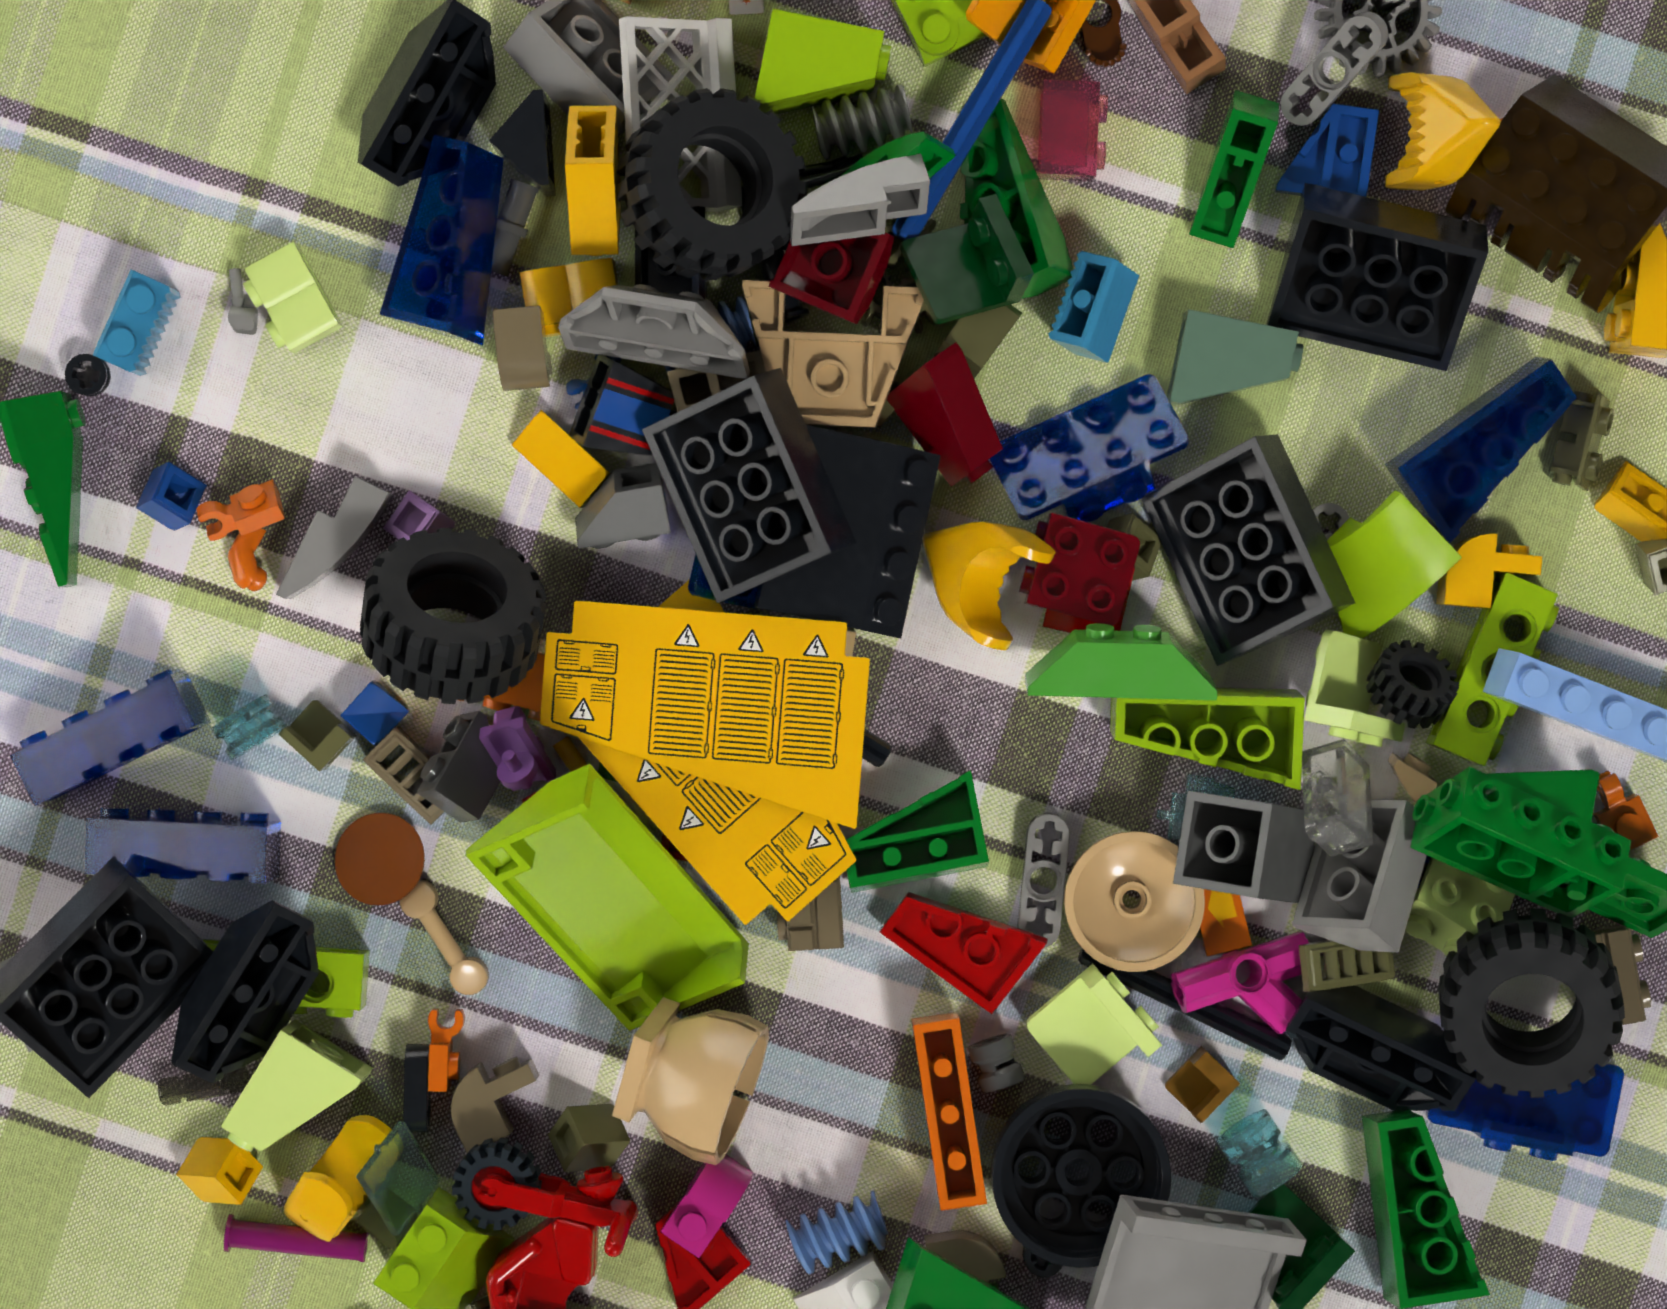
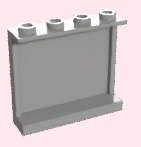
M1120 1195L1085 1309H1269L1286 1255L1301 1257L1307 1239L1288 1218Z

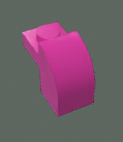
M727 1154L717 1165L703 1162L688 1184L686 1193L660 1232L700 1258L723 1222L727 1221L752 1179L753 1172Z

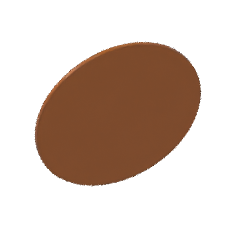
M372 813L354 821L341 835L335 851V870L342 887L356 900L376 906L392 904L407 896L420 880L425 862L423 843L417 831L403 818L389 813Z

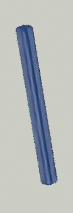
M1027 0L948 131L942 143L952 148L956 156L929 178L927 214L900 217L895 220L891 231L900 240L904 241L918 237L1052 14V8L1043 0Z

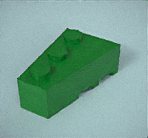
M971 770L938 790L921 797L918 801L895 814L885 817L846 839L856 858V862L847 869L851 893L985 868L989 865Z

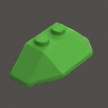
M1100 623L1089 624L1086 626V630L1074 629L1025 674L1028 696L1217 700V689L1213 678L1169 632H1161L1162 629L1154 625H1136L1133 627V631H1117L1111 625Z

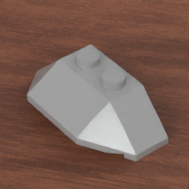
M642 284L635 285L634 287L622 285L603 287L562 317L558 326L564 345L569 350L748 379L750 369L746 353L738 339L712 302L692 292H681L677 295L659 292L651 286Z

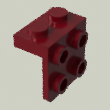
M1053 512L1049 514L1047 522L1038 520L1034 534L1050 545L1056 553L1049 564L1036 562L1035 567L1025 566L1019 587V592L1027 594L1024 604L1046 608L1100 624L1116 625L1121 616L1139 552V539L1128 533Z

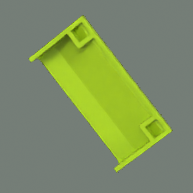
M587 764L547 783L466 849L465 856L629 1031L640 1027L663 997L680 1003L679 1010H682L745 984L749 943L591 764Z

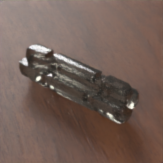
M247 1066L224 1074V1078L214 1083H210L191 1073L184 1074L182 1080H178V1076L162 1078L158 1081V1096L161 1104L168 1106L182 1103L181 1098H186L187 1102L224 1096L226 1090H230V1094L241 1093L250 1080V1074Z

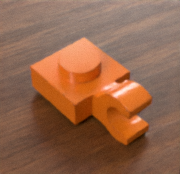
M273 479L259 485H249L239 493L229 496L231 504L225 505L218 501H207L196 508L200 523L208 519H218L217 522L206 526L207 536L210 541L222 539L228 533L237 529L240 535L243 536L285 519L280 493Z
M1609 771L1600 774L1597 793L1605 808L1593 813L1597 824L1606 825L1612 828L1615 833L1630 839V850L1659 837L1640 796L1634 793L1625 798L1623 787L1615 773L1610 774Z
M433 1008L428 1016V1025L431 1030L428 1091L447 1092L451 1087V1081L459 1080L460 1052H452V1037L457 1035L463 1028L465 1014L463 1009H457L454 1016V1025L444 1027L438 1020L439 1008Z

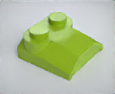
M891 0L924 67L986 37L983 32L966 18V11L972 0Z

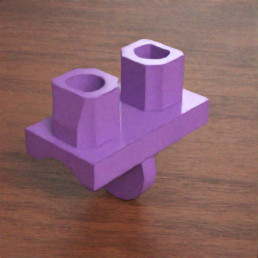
M514 706L496 711L494 713L493 725L480 728L479 739L498 767L497 777L504 787L510 788L512 791L527 790L533 785L534 781L550 782L556 779V768L544 751L543 743L538 736H535L526 722V716L520 707Z

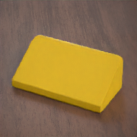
M542 410L536 414L512 444L518 452L579 508L596 492L610 474L605 467Z
M1625 461L1594 505L1595 510L1641 542L1667 539V489Z

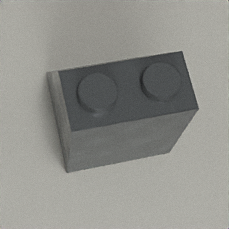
M1187 791L1173 884L1259 899L1298 903L1313 856L1319 812Z

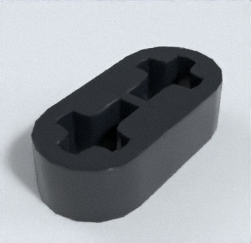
M429 1044L406 1045L403 1127L405 1132H429L431 1120V1091H428Z

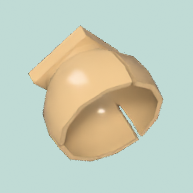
M663 997L633 1036L612 1116L630 1122L637 1112H645L666 1145L692 1160L717 1165L727 1154L750 1104V1101L734 1096L733 1092L737 1090L753 1096L765 1059L769 1041V1029L767 1025L749 1015L720 1009L680 1019L677 1017L680 1003Z

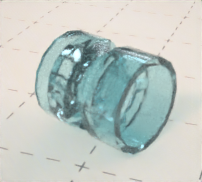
M1266 1109L1259 1110L1241 1119L1227 1129L1216 1141L1231 1165L1241 1166L1238 1175L1253 1198L1275 1190L1296 1175L1303 1166L1289 1143L1279 1142L1278 1138L1281 1131Z

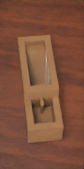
M1128 0L1154 46L1186 95L1226 69V57L1200 21V13L1191 0Z

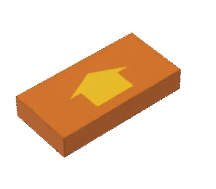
M1204 889L1205 908L1199 931L1205 955L1208 957L1252 946L1240 895Z

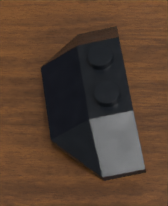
M446 0L408 32L363 113L357 163L398 187L409 183L410 180L429 175L452 164L496 86L494 55L490 35H492L491 23L456 0Z
M272 900L230 924L181 1002L171 1060L175 1067L210 1083H214L224 1078V1074L238 1070L265 1056L280 1030L288 1024L319 974L316 945L313 936L314 924L311 919Z
M1356 985L1308 992L1286 1027L1289 1037L1294 1040L1296 1048L1309 1071L1393 1111H1424L1441 1108L1442 1111H1455L1476 1080L1475 1070L1472 1073H1466L1457 1064L1456 1054L1449 1052L1444 1040V1031L1438 1024Z

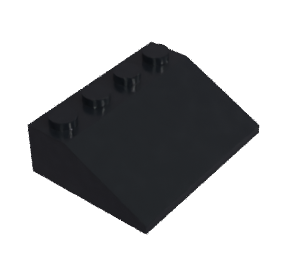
M1305 183L1292 222L1267 325L1298 331L1299 337L1447 371L1488 255L1487 225Z
M781 368L754 375L642 429L717 603L857 543Z
M806 425L857 543L759 585L753 607L813 620L846 622L849 628L901 639L941 455Z
M1278 434L1254 436L1141 497L1217 666L1311 626L1356 603Z
M113 856L0 969V1022L86 1097L90 1098L180 1007L181 1002L210 958L213 950L145 884Z

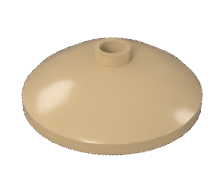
M1127 831L1112 834L1097 841L1078 858L1066 882L1064 910L1072 935L1083 950L1093 959L1103 965L1121 971H1148L1170 963L1179 957L1192 943L1203 920L1205 908L1204 889L1173 884L1179 848L1177 845L1152 833ZM1134 890L1138 892L1140 899L1136 906L1127 907L1124 905L1123 896L1127 891Z

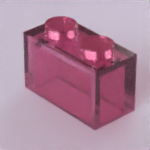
M1043 80L1040 94L1037 165L1039 179L1092 182L1096 177V170H1104L1106 142L1098 141V123H1106L1108 95H1100V82Z

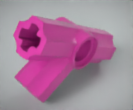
M1298 931L1244 950L1229 951L1220 958L1172 973L1171 987L1175 1000L1178 1002L1182 1012L1188 1013L1238 996L1277 1034H1282L1286 1031L1287 1024L1302 1002V999L1283 981L1302 975L1299 945L1308 944L1309 942L1304 932ZM1246 960L1250 966V975L1245 982L1240 984L1236 978V969L1242 961Z

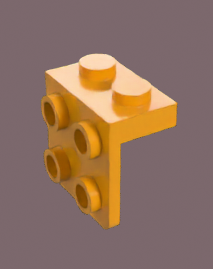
M972 0L966 11V18L1000 46L1027 0ZM1043 0L1052 8V14L1023 63L1054 74L1096 0Z

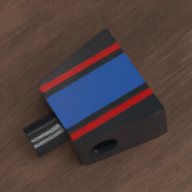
M598 354L569 436L588 448L653 455L642 429L677 413L671 410L674 403L673 393L661 384L616 359Z

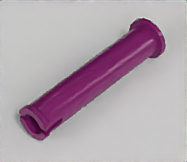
M229 1214L225 1227L223 1247L224 1252H229L231 1248L365 1262L368 1233L341 1231L338 1236L327 1242L315 1237L300 1226L235 1220V1216Z

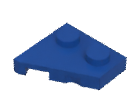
M1332 104L1276 184L1275 192L1301 196L1304 184L1309 183L1367 197L1379 110Z

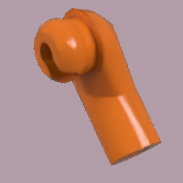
M264 528L243 536L238 533L229 549L228 561L233 580L242 589L248 588L251 591H258L263 588L267 581V572L257 566L254 555L267 531Z

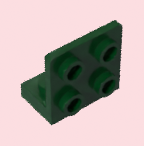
M996 194L979 198L967 224L904 240L900 246L904 259L936 324H942L1020 302L1034 274Z
M1276 1181L1248 1212L1288 1218L1307 1239L1301 1257L1286 1255L1272 1296V1300L1279 1309H1303L1355 1252L1344 1238L1281 1181Z

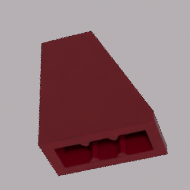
M955 342L921 366L890 392L886 399L923 450L941 455L938 470L951 487L964 477H967L971 484L994 468L989 459L1003 449L964 353L958 343Z

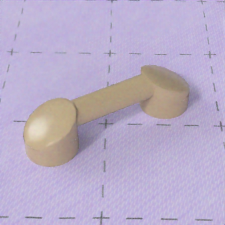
M420 879L415 888L399 901L402 911L411 918L419 919L451 967L449 975L452 987L464 995L479 993L488 983V967L479 958L465 956L435 910L438 903V892L435 886L427 880Z

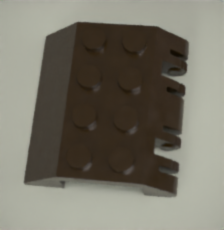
M1554 74L1523 93L1504 116L1500 126L1464 176L1458 180L1447 204L1446 213L1457 219L1466 221L1469 219L1470 222L1486 225L1495 207H1497L1503 213L1493 232L1491 243L1499 248L1506 245V253L1536 273L1544 270L1542 277L1551 283L1555 282L1564 273L1570 258H1574L1580 263L1569 282L1566 293L1575 299L1582 295L1581 303L1596 313H1600L1620 290V273L1667 214V146Z

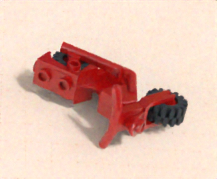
M490 1138L484 1140L480 1146L476 1144L464 1156L453 1176L455 1183L452 1186V1195L458 1196L455 1202L458 1210L464 1207L467 1211L464 1218L469 1222L473 1218L478 1219L480 1222L477 1227L486 1229L488 1224H494L493 1230H502L505 1224H508L509 1228L517 1225L521 1218L524 1219L529 1213L548 1217L498 1253L486 1276V1289L490 1309H566V1301L571 1292L579 1285L589 1284L595 1274L598 1257L599 1227L610 1226L604 1249L608 1256L617 1257L623 1251L632 1221L638 1217L639 1211L633 1201L615 1198L623 1182L622 1174L612 1172V1167L610 1166L591 1168L584 1172L585 1178L576 1183L577 1187H573L564 1178L541 1173L539 1165L534 1166L532 1163L535 1156L531 1151L524 1154L521 1151L524 1145L517 1141L514 1146L508 1145V1138H500L497 1143H493V1139Z

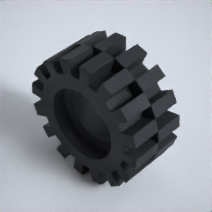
M1403 640L1400 645L1397 642L1391 643L1383 651L1367 676L1366 681L1369 682L1366 686L1367 693H1374L1370 700L1374 705H1383L1380 712L1385 717L1389 713L1395 715L1393 722L1400 725L1403 720H1407L1408 728L1415 729L1418 724H1420L1422 729L1429 728L1431 724L1435 725L1439 722L1456 697V692L1459 689V682L1455 681L1457 674L1455 670H1447L1451 663L1446 658L1441 661L1436 658L1439 652L1432 648L1428 653L1424 651L1425 644L1417 642L1412 648L1410 640ZM1407 681L1413 683V684L1416 685L1418 688L1412 686V685H1411L1410 683H1408Z

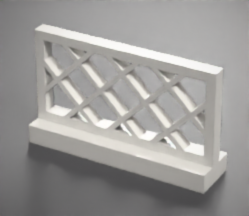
M631 16L619 19L626 143L630 136L641 128L640 124L653 115L666 98L672 101L679 97V94L674 89L685 76L694 84L695 90L708 88L714 94L720 88L736 92L732 19L714 18L705 21ZM635 29L646 30L658 44L647 58L636 47ZM661 30L669 32L665 35ZM680 31L692 32L693 53L688 59L672 44V41ZM663 52L679 67V70L669 82L653 66V63ZM644 74L661 91L650 105L645 102L638 92V81ZM698 145L693 153L687 147L683 149L680 157L685 163L678 170L679 184L690 170L701 181V198H692L680 185L681 191L691 207L703 206L706 208V212H721L742 206L741 177L734 165L723 154Z

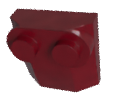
M885 232V234L798 246H791V242H789L774 279L770 281L768 287L854 324H858L869 308L887 267L894 237Z

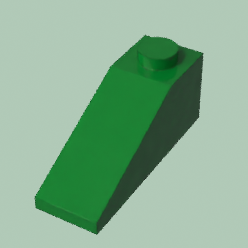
M1238 90L1234 91L1189 235L1234 248L1278 124L1280 103Z

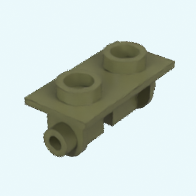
M1574 391L1573 399L1567 400L1560 431L1577 435L1575 443L1562 440L1557 441L1550 472L1554 473L1552 482L1570 486L1572 478H1576L1575 485L1584 491H1588L1590 481H1597L1601 471L1603 455L1598 453L1602 435L1608 436L1610 433L1614 409L1609 408L1610 401L1602 394H1597L1596 402L1591 403L1593 395Z

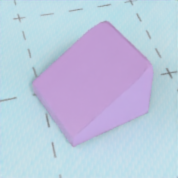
M409 490L383 529L398 540L403 537L406 540H410V535L415 532L427 530L429 534L436 533L438 528L453 529L455 521Z

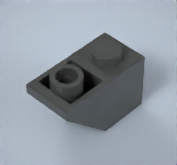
M656 463L616 469L609 474L575 518L579 549L587 547L601 549L609 547L616 542L634 539L648 541L662 534L671 533L662 475Z
M481 711L461 714L451 720L443 733V739L446 741L439 754L432 756L423 767L420 775L423 782L416 792L460 823L479 820L500 784L497 777L498 767L479 739L480 728L489 726L487 716Z

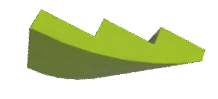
M1396 490L1363 523L1350 517L1327 540L1356 602L1338 612L1343 629L1342 633L1365 638L1420 597L1462 558L1404 495Z

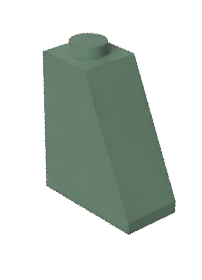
M1188 309L1183 314L1165 404L1176 406L1272 384L1290 378L1291 371L1298 372L1303 355V344L1297 343L1299 332Z

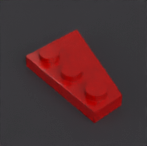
M911 892L905 895L880 929L882 935L990 1014H993L1048 941V938Z

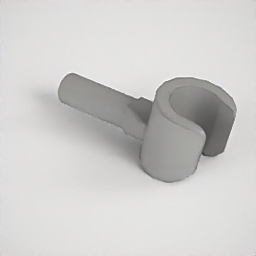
M230 269L232 306L229 309L228 321L236 333L254 335L258 325V309L244 307L241 269Z

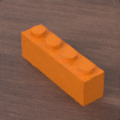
M952 1012L912 1018L940 1210L987 1204L958 1013Z

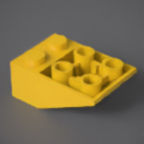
M1659 223L1619 275L1621 288L1615 295L1613 313H1608L1604 326L1605 341H1610L1609 353L1667 358V239L1661 223Z

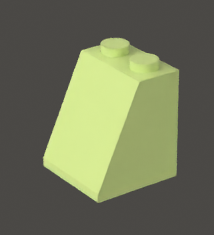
M294 1019L280 1030L221 1127L230 1132L227 1138L238 1147L250 1152L253 1148H256L261 1152L355 1090L369 1076L373 1067Z

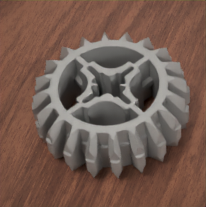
M1317 0L1320 4L1329 8H1322L1314 13L1315 20L1325 21L1329 24L1317 32L1318 38L1324 39L1329 36L1333 37L1349 19L1361 12H1369L1374 5L1377 10L1385 9L1387 11L1393 9L1383 19L1388 27L1387 42L1370 61L1374 76L1380 78L1385 73L1386 62L1390 71L1396 75L1403 70L1402 59L1410 66H1414L1419 61L1416 50L1427 53L1431 49L1432 44L1424 35L1435 36L1439 33L1440 27L1427 19L1439 17L1442 14V8L1428 5V2L1432 0H1360V9L1354 11L1350 16L1343 18V0ZM1413 9V26L1410 35L1404 43L1397 46L1394 38L1397 34L1395 26L1396 17L1401 16L1405 11ZM1368 25L1361 29L1357 28L1358 31H1365L1369 34L1372 32ZM1355 40L1346 48L1354 53L1363 44ZM1340 60L1339 65L1345 68L1343 62ZM1368 65L1361 71L1359 75H1363L1366 72Z

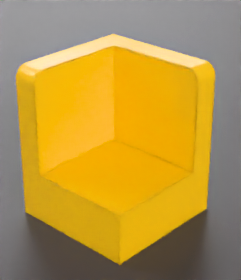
M200 1137L196 1140L176 1175L203 1202L242 1205L263 1166L249 1151L238 1147L228 1138Z

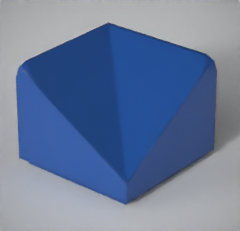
M168 461L151 472L136 508L175 531L191 523L207 485Z
M373 680L340 716L376 747L403 720L410 710L376 680Z

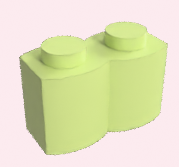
M295 242L244 268L250 279L243 283L244 288L256 308L264 304L272 321L266 323L265 326L278 348L286 345L288 350L295 354L343 328L305 255Z

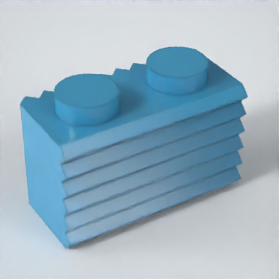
M1081 251L1076 254L1079 260L1073 263L1075 269L1070 272L1072 278L1067 280L1069 286L1064 289L1066 295L1061 298L1063 304L1058 306L1060 313L1055 315L1056 322L1051 324L1053 331L1048 334L1051 340L1075 355L1108 363L1139 275L1116 259Z
M131 269L92 355L139 376L147 374L145 367L150 366L149 359L154 357L153 350L158 349L156 342L162 340L160 334L166 332L164 325L170 323L168 316L174 315L171 308L176 307L175 300L181 298L179 291Z

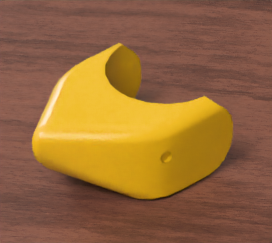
M1414 72L1388 77V90L1400 92V95L1408 101L1406 108L1411 113L1408 121L1412 127L1408 131L1410 141L1405 146L1406 155L1399 160L1398 168L1386 175L1385 187L1396 190L1423 191L1455 183L1464 176L1501 123L1499 117L1474 89L1461 79L1452 76Z
M985 521L972 522L925 533L922 540L936 596L946 616L979 644L997 650L1009 649L1013 637L1001 622V610L997 604L1001 597L999 588L1004 583L1003 576L1009 572L1010 566L1017 563L1021 557L1049 564L1056 553L1055 550L1026 529Z
M358 1115L350 1118L309 1172L302 1174L284 1205L286 1217L321 1240L330 1242L332 1238L338 1236L367 1198L370 1197L382 1180V1176L398 1155L400 1143L395 1132L374 1116Z

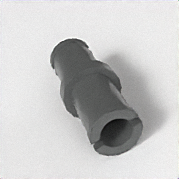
M510 179V185L498 218L493 217L490 226L494 227L483 261L479 266L507 277L520 238H526L528 229L524 227L536 193L539 191V188L515 179Z

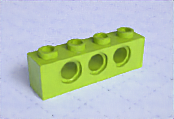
M1497 573L1493 582L1491 608H1482L1456 669L1457 678L1455 681L1459 682L1457 695L1439 722L1432 725L1425 742L1426 744L1480 766H1485L1488 759L1493 761L1497 757L1504 741V735L1499 733L1506 716L1512 718L1519 706L1482 692L1487 680L1485 674L1486 665L1491 659L1496 657L1499 648L1520 652L1539 659L1541 650L1536 648L1542 631L1548 632L1558 615L1559 607L1554 605L1558 596L1557 593L1510 573ZM1511 615L1518 616L1524 625L1523 634L1516 641L1509 640L1503 629L1506 619ZM1479 700L1485 704L1488 714L1482 725L1474 727L1468 721L1467 710L1473 702Z
M202 939L213 951L220 942V940ZM316 947L318 970L323 971L328 976L330 986L328 991L323 994L315 993L309 988L294 1014H307V1007L326 1008V1016L353 1017L354 1010L360 1011L366 1006L370 950Z

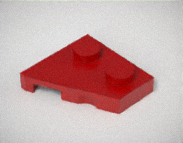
M677 1203L656 1221L655 1226L660 1245L663 1249L669 1281L672 1284L677 1309H700L747 1269L752 1261L722 1226L700 1258L660 1232L661 1228L678 1205Z

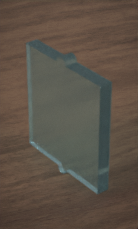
M400 1121L397 1122L381 1144L374 1146V1154L356 1176L391 1235L399 1236L414 1214L422 1211L423 1202L440 1181L407 1124Z

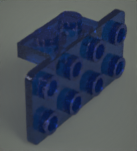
M1144 375L1000 441L1003 449L989 460L1017 516L1021 520L1032 519L1062 505L1065 516L1091 522L1101 517L1104 512L1124 503L1138 501L1146 493L1156 489L1150 464L1185 449L1189 444L1187 432L1154 375Z
M1607 1063L1603 1067L1596 1064L1594 1066L1596 1076L1585 1084L1577 1079L1571 1083V1091L1558 1095L1556 1089L1544 1091V1098H1530L1529 1091L1519 1090L1516 1097L1502 1094L1501 1085L1495 1083L1492 1088H1487L1477 1082L1476 1079L1455 1111H1442L1441 1108L1426 1110V1117L1434 1124L1472 1131L1478 1137L1484 1139L1483 1146L1495 1150L1511 1152L1512 1145L1530 1148V1156L1551 1161H1557L1558 1154L1573 1156V1152L1602 1157L1610 1149L1624 1080V1071L1615 1064Z

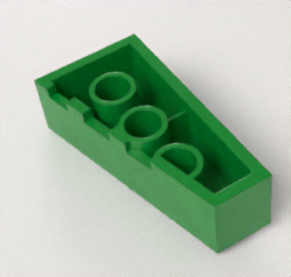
M1410 1110L1362 1115L1383 1298L1397 1308L1405 1309L1490 1295L1485 1280L1481 1278L1474 1260L1476 1256L1470 1240L1466 1238L1460 1223L1459 1211L1454 1197L1450 1195L1445 1183L1444 1171L1423 1116Z
M910 1237L907 1239L886 1309H1031L982 1279L980 1280L946 1258L932 1252Z

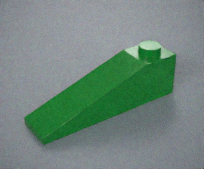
M1000 99L961 165V173L965 175V203H960V219L964 220V224H967L979 198L997 195L1034 272L1022 297L1028 298L1038 296L1066 283L1067 280L1072 278L1070 272L1074 269L1063 232L1006 101Z
M63 391L1 401L0 422L14 464L20 463L21 467L26 469L29 477L25 481V497L28 505L32 506L37 515L42 514L45 521L39 524V535L58 587L77 585L83 455V436L80 427L86 425L82 406L78 399L72 400L71 394Z

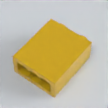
M616 105L569 106L565 173L571 255L601 256L619 254L621 201L617 200L616 185L621 180L620 175L617 173L619 144Z

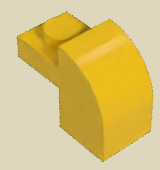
M1491 533L1466 538L1453 547L1462 558L1438 580L1436 604L1491 608L1494 572L1530 576L1541 575L1543 556L1529 555V546L1501 544V552H1496L1498 534Z

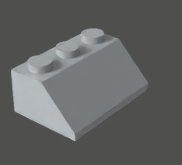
M548 0L529 12L503 48L567 115L569 106L616 105L618 136L624 133L625 117L619 18L601 0ZM635 36L636 47L647 58L651 52ZM658 59L653 63L656 70L669 82L673 75ZM646 74L638 81L639 95L650 105L661 91Z
M1329 799L1292 922L1296 929L1360 951L1399 953L1427 855L1410 848L1415 821L1412 818L1414 806L1407 800Z

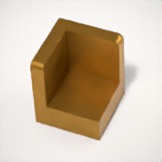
M1200 1046L1165 1083V1088L1202 1123L1240 1083L1208 1051Z

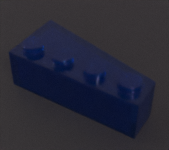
M434 135L379 315L416 329L483 346L504 158L469 142Z
M1535 357L1384 465L1410 503L1450 544L1460 533L1459 529L1473 513L1476 514L1489 500L1487 497L1505 477H1509L1519 465V460L1534 443L1537 444L1577 396L1552 359Z
M171 669L163 671L145 681L147 686L132 694L128 689L104 700L103 702L106 707L89 715L87 710H84L61 721L64 729L50 736L43 730L20 741L22 750L10 755L34 806L46 804L212 723L188 673L173 674Z
M104 807L100 808V816L86 818V875H95L114 856L136 877H150L152 873L160 874V877L165 879L198 878V875H207L209 881L229 882L231 880H243L245 876H249V883L262 884L280 877L281 821H269L268 812H240V820L222 819V811L195 810L194 818H175L176 810L147 809V817H129V808Z

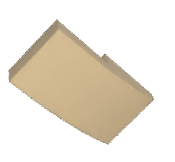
M1393 752L1390 755L1388 762L1395 776L1415 803L1422 795H1427L1436 788L1438 783L1428 774L1432 768L1430 765L1409 752L1404 759Z

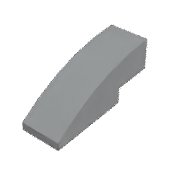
M916 154L893 158L859 168L835 178L809 193L792 206L790 225L791 246L885 234L886 219L927 214L930 179L922 155Z
M354 477L335 517L317 510L276 595L284 599H292L313 587L337 569L369 535L380 520L394 494L361 478Z

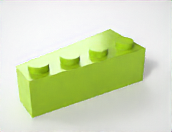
M1216 687L1217 700L1111 698L1110 732L1116 741L1172 756L1177 755L1208 766L1221 767L1243 773L1245 776L1260 780L1265 779L1283 784L1286 787L1301 790L1305 697L1297 689Z

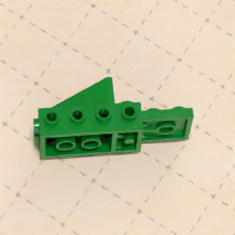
M1469 766L1453 778L1445 780L1442 785L1427 795H1422L1416 802L1412 814L1415 826L1410 848L1555 913H1561L1574 918L1584 911L1590 910L1650 938L1667 930V874L1651 867L1645 860L1629 857L1630 839L1615 833L1612 828L1606 825L1591 822L1599 772L1589 769L1485 774Z

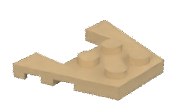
M742 280L743 292L759 343L765 370L767 372L778 368L782 369L805 424L810 426L876 428L924 303L918 287L883 286L881 335L784 331L785 294L768 287L770 281Z

